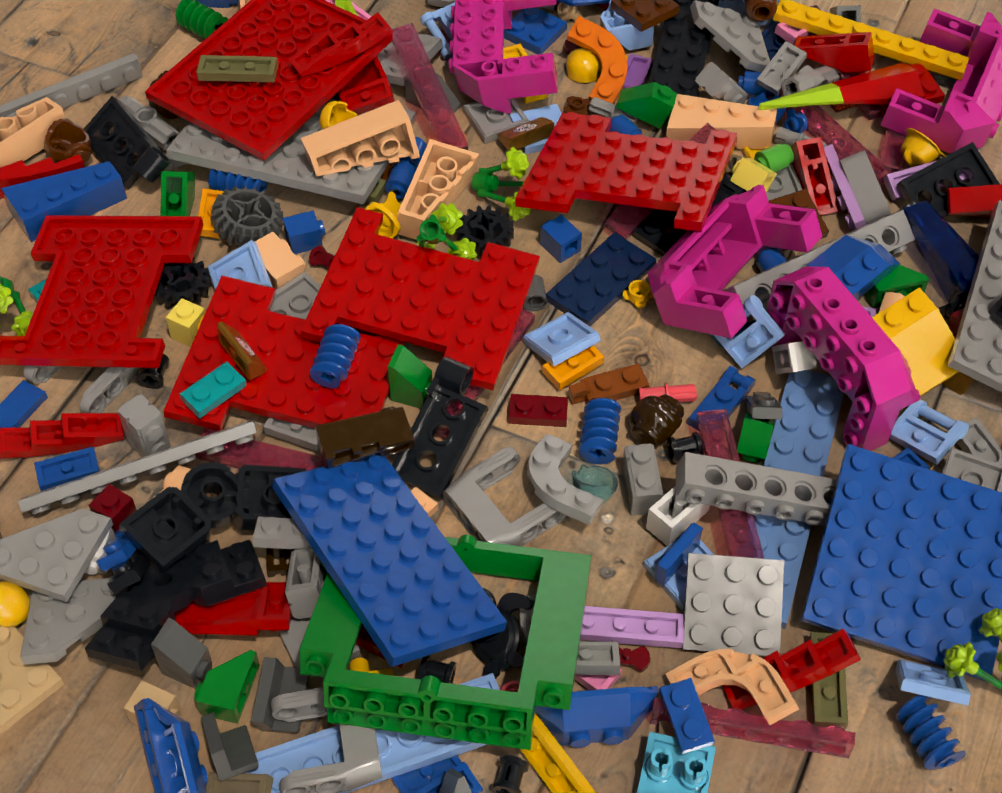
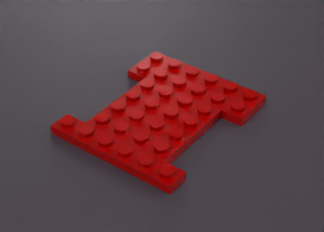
M562 112L516 196V207L567 214L575 198L675 211L677 214L674 219V228L702 232L736 146L737 133L728 132L727 130H711L706 144L695 141L671 140L665 137L653 138L640 134L628 135L615 131L609 132L611 129V118L600 115L589 116L575 112Z
M357 207L303 324L301 338L320 343L328 326L334 324L347 325L443 352V358L448 356L474 368L470 385L494 391L535 276L540 256L487 242L481 260L478 262L430 248L420 247L419 245L378 235L377 233L383 222V214Z
M46 215L30 254L33 261L53 262L25 336H0V365L159 368L166 347L163 338H141V334L164 264L192 263L204 225L202 217Z
M221 275L163 410L164 417L220 431L223 428L230 408L315 428L316 425L379 412L384 409L390 391L388 365L397 345L405 346L406 342L378 334L374 337L359 333L361 339L357 344L358 347L354 353V359L350 362L351 368L347 371V379L340 381L341 384L336 389L321 386L310 376V369L314 358L317 356L320 343L301 338V329L305 319L269 311L276 296L275 288ZM223 322L236 329L265 365L267 371L252 380L247 379L219 342L217 323ZM225 362H228L246 379V387L199 419L181 401L180 393Z

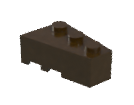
M387 407L379 412L315 426L317 444L324 464L328 469L341 466L347 462L363 461L362 458L371 455L389 457L413 449L415 445V438L403 407Z

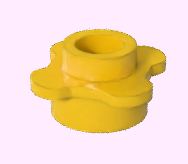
M643 280L632 281L629 284L628 290H624L622 294L623 299L630 300L638 308L645 307L646 302L654 298L650 285Z

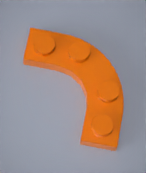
M578 16L567 35V40L596 55L601 63L602 70L588 99L591 102L593 97L614 104L621 89L624 87L627 75V58L624 49L617 38L608 30Z

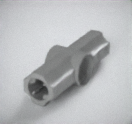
M806 65L797 75L784 79L781 85L783 95L787 96L836 82L840 79L838 69L829 66L813 69Z
M124 95L118 99L150 138L162 149L166 150L180 132L158 117L155 108L143 106L131 96L127 97Z

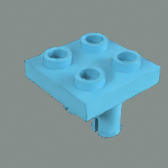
M649 731L637 793H708L716 747L707 746L682 754L676 737Z

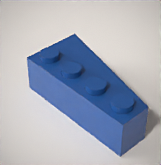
M110 161L1 188L9 211L30 242L36 240L46 215L90 216L127 199L122 178Z

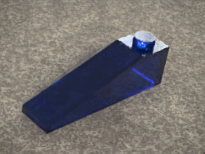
M926 200L903 208L902 210H904L911 230L948 303L958 296L968 297L979 255Z

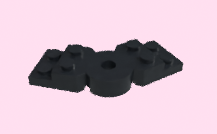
M214 462L203 463L195 466L185 475L181 490L177 487H167L122 521L119 525V530L163 572L182 556L187 558L199 545L206 543L209 540L211 528L223 527L233 522L240 530L254 531L258 517L292 518L272 488L274 478L304 472L306 468L245 464L238 470V473L234 474L230 471L231 468L224 464ZM207 493H214V494H216L218 497L211 498V497H208V496L205 495V494H207Z
M250 539L234 543L222 549L219 546L218 540L201 544L187 558L182 556L163 572L153 562L149 563L142 579L131 585L132 590L119 594L101 614L103 627L86 645L85 651L87 656L142 672L155 655L151 647L152 642L168 618L176 621L175 612L182 610L193 600L196 605L207 607L267 586L265 576Z

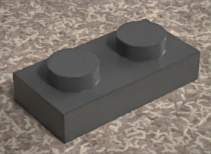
M753 392V396H745V408L751 418L782 420L783 408L775 397H771V393Z

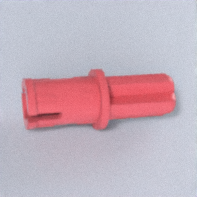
M664 383V386L639 387V401L650 395L659 397L664 394L672 396L679 402L695 401L697 398V389L694 384L668 386V383Z

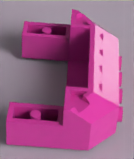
M455 0V6H451L454 23L450 24L454 40L450 41V51L453 58L449 59L451 74L455 73L459 90L480 104L503 113L506 112V114L511 113L512 98L558 93L557 70L553 53L503 59L504 30L512 29V10L556 5V0Z
M934 8L919 42L969 57L962 80H956L945 107L897 88L880 126L905 136L907 135L905 132L907 128L915 129L932 140L940 150L950 154L972 142L977 148L983 147L988 137L993 139L999 127L996 121L1000 122L1002 118V26L990 12L986 13L981 26Z
M764 185L752 187L749 191L730 196L712 206L702 232L688 230L647 272L652 293L664 325L732 339L747 322V318L739 294L721 290L762 245L808 253L822 238L815 209L769 203Z
M806 266L774 280L766 312L782 329L785 335L772 346L803 341L804 346L817 357L821 367L835 379L839 389L846 393L853 401L842 434L846 445L850 444L872 451L887 444L900 409L919 401L921 398L912 380L909 363L902 352L829 267Z

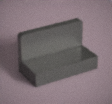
M264 657L251 722L261 731L298 734L302 721L289 723L284 720L275 719L272 716L271 700L278 695L308 690L310 675L300 674V667H285L277 658Z
M214 712L201 716L219 781L259 767L246 725L220 733Z

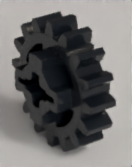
M479 205L477 206V211L474 212L468 209L467 216L463 215L460 218L463 225L457 229V241L467 238L470 242H474L476 244L475 251H479V256L481 257L487 242L510 247L511 239H514V222L509 220L508 213L501 215V208L493 211L491 210V205H488L486 210H482Z
M193 257L192 263H165L154 295L157 298V302L162 303L165 301L167 308L172 306V304H177L181 298L189 302L195 300L200 303L202 301L200 295H208L207 288L211 287L209 270L204 267L202 261L196 263L195 257Z

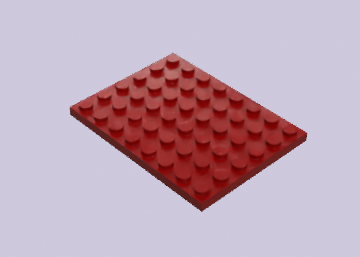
M251 0L145 91L146 98L265 161L393 41V33L373 47L345 62L301 77L288 60L329 29L335 35L352 21H355L359 26L366 20L325 0ZM201 55L277 57L279 64L275 82L198 81L196 72Z

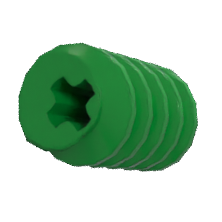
M181 0L175 15L178 25L199 35L203 39L209 37L228 20L227 17H223L219 12H215V10L208 8L197 0Z

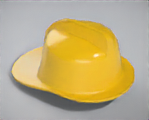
M912 128L905 130L907 135L900 149L910 167L931 163L937 157H946L936 144L921 132Z

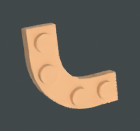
M733 649L709 651L666 673L670 684L692 678L698 696L721 685H736L747 690L757 702L769 725L799 710L778 672L766 660L753 653L749 655L734 652Z

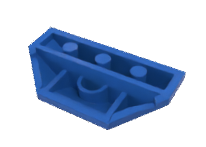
M845 235L807 266L829 267L857 300L896 269L900 263L881 244Z
M658 686L576 691L572 693L570 710L536 706L535 713L562 746L571 745L574 748H582L590 743L598 742L615 745L623 742V740H628L656 707L659 691Z
M142 699L134 705V710L154 793H205L207 791L205 785L208 782V776L204 765H200L197 751H199V740L196 732L191 730L190 723L152 699Z

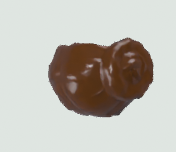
M59 119L53 121L52 125L48 128L44 140V148L46 154L52 158L54 163L78 154L81 156L84 164L89 161L92 154L91 139L82 127L74 124L69 119Z

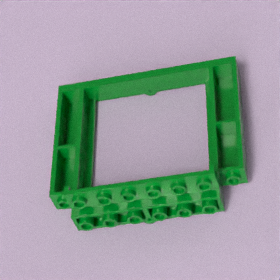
M462 535L460 538L445 537L472 573L539 581L518 692L443 683L434 676L414 679L347 670L362 623L330 574L327 573L300 646V674L325 677L323 681L324 707H327L329 723L530 750L535 707L542 706L570 710L592 555L476 541L471 535Z

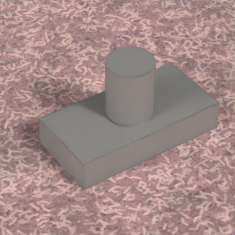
M785 41L757 78V84L778 96L783 90L781 85L784 79L795 74L807 58V53Z

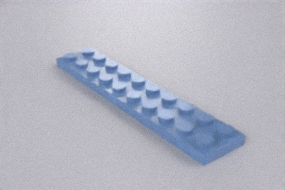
M809 370L789 373L780 404L783 408L782 420L776 419L764 466L824 476L844 395L832 376ZM750 514L739 557L784 560L781 628L785 629L811 525L796 520H780L773 516Z

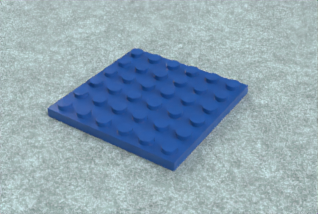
M848 444L843 455L800 621L833 632H838L844 628L851 638L945 668L943 660L945 659L947 649L952 648L953 645H964L970 642L973 645V649L976 650L973 661L979 664L980 669L992 676L1000 640L998 636L985 637L978 630L982 626L983 614L995 608L1002 609V493ZM964 673V675L986 681L976 674Z

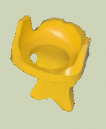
M392 191L387 194L384 203L371 202L365 208L383 214V222L377 234L389 238H394L401 230V225L397 220L401 203H398L396 195Z

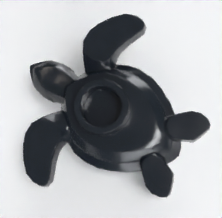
M483 588L496 606V600L492 592ZM519 593L503 595L499 600L497 609L507 621L505 630L471 641L474 651L487 663L484 676L493 673L496 679L500 675V669H509L511 666L523 668L524 656L518 653L521 638L520 627L512 613L516 610H530L532 602L529 597Z

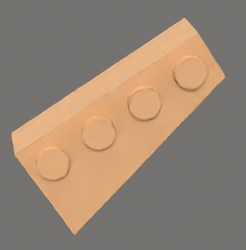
M677 94L668 122L666 138L706 144L711 130H727L728 132L737 133L736 149H743V147L764 149V147H770L772 144L777 109L759 110V106Z
M45 97L16 110V116L0 117V168L20 160L24 162L44 149V140L50 125H52L53 121L66 119L60 105Z
M399 100L300 138L307 159L316 176L349 171L351 167L359 165L364 168L374 166L375 162L386 160L388 163L399 162V158L408 156L411 159L420 158L410 118Z
M430 139L398 211L397 220L401 225V230L398 234L417 240V236L420 235L419 229L422 222L430 219L432 212L438 210L441 203H445L447 206L453 203L472 180L473 175L477 171L479 154Z

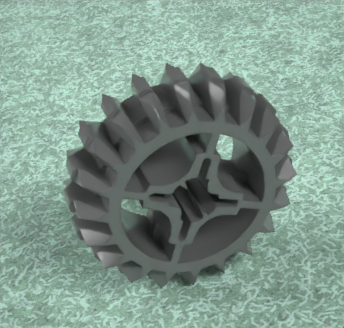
M244 185L239 189L234 186L231 191L225 189L222 195L218 194L211 208L210 220L214 232L219 233L220 240L227 239L228 246L236 244L239 248L250 240L255 242L271 232H274L279 237L283 227V211H281L280 203L275 202L274 196L267 197L266 190L258 192L256 187L247 189Z

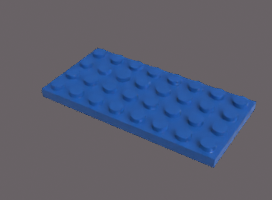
M371 455L362 458L363 461L357 463L347 462L334 468L328 469L325 466L274 478L272 488L390 667L505 630L506 619L386 457Z

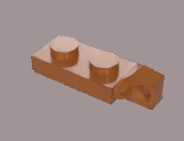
M638 363L581 379L580 382L568 387V397L572 405L585 401L590 402L598 398H608L616 401L639 395V387L647 388L649 383Z

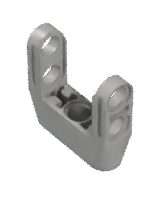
M26 366L24 377L34 384L44 383L62 366ZM99 367L105 370V372L84 392L79 406L82 413H102L130 384L139 368Z
M506 447L468 469L443 491V498L448 508L476 541L524 546L559 524L566 516L543 503L514 522L509 523L484 493L485 489L512 474L514 468L519 464L521 457L513 447Z
M324 688L297 691L274 697L271 700L272 716L277 720H284L289 723L328 716L327 707H324ZM339 724L344 762L292 771L288 776L280 780V793H339L350 791L382 778L375 729Z

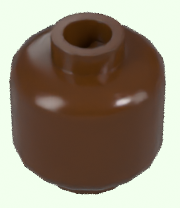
M744 0L746 13L754 21L763 22L769 20L777 11V0Z

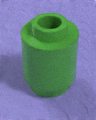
M777 143L757 152L754 160L772 171L778 172L789 167L790 163L794 160V154L789 145Z

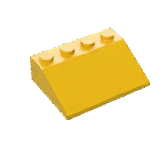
M920 287L872 317L908 361L912 372V380L920 396L959 372L948 366L955 338L938 308Z

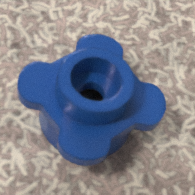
M794 109L787 111L788 116L783 122V127L800 134L804 132L808 127L806 116L802 112L796 113Z

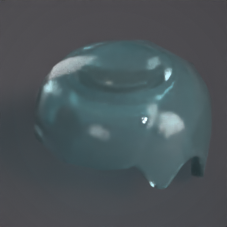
M581 465L577 473L575 470H572V485L604 499L603 502L611 498L618 488L615 474L606 467L597 465L587 467Z

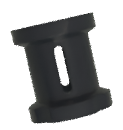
M163 353L159 368H143V371L138 375L139 383L147 388H160L164 383V369L168 367L170 362L168 356Z
M692 432L691 436L679 439L670 437L667 440L668 453L674 464L679 463L685 452L704 455L702 439L698 432Z
M429 655L422 658L417 679H422L425 676H434L443 683L453 684L457 663L451 661L447 664L432 660Z
M513 755L501 756L499 759L500 772L497 782L492 783L491 791L493 793H522L519 788L523 774L528 772L529 764L525 760Z

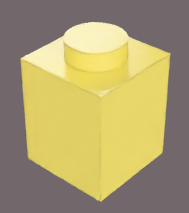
M742 157L734 165L730 181L746 191L751 190L752 187L757 185H764L767 193L777 173L752 158Z
M181 298L165 317L171 339L191 347L198 331L197 325L201 317L206 313L205 308Z

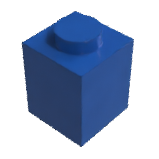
M314 210L282 218L285 237L294 254L312 250L319 245L323 246L322 236L326 235L323 221L317 220Z
M562 214L546 221L541 226L540 245L559 263L581 251L582 233Z

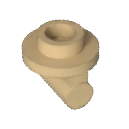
M559 2L557 12L560 19L564 21L573 19L575 22L578 16L583 18L577 6H570Z

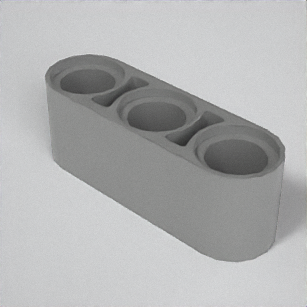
M865 150L840 159L866 225L890 215L891 212Z

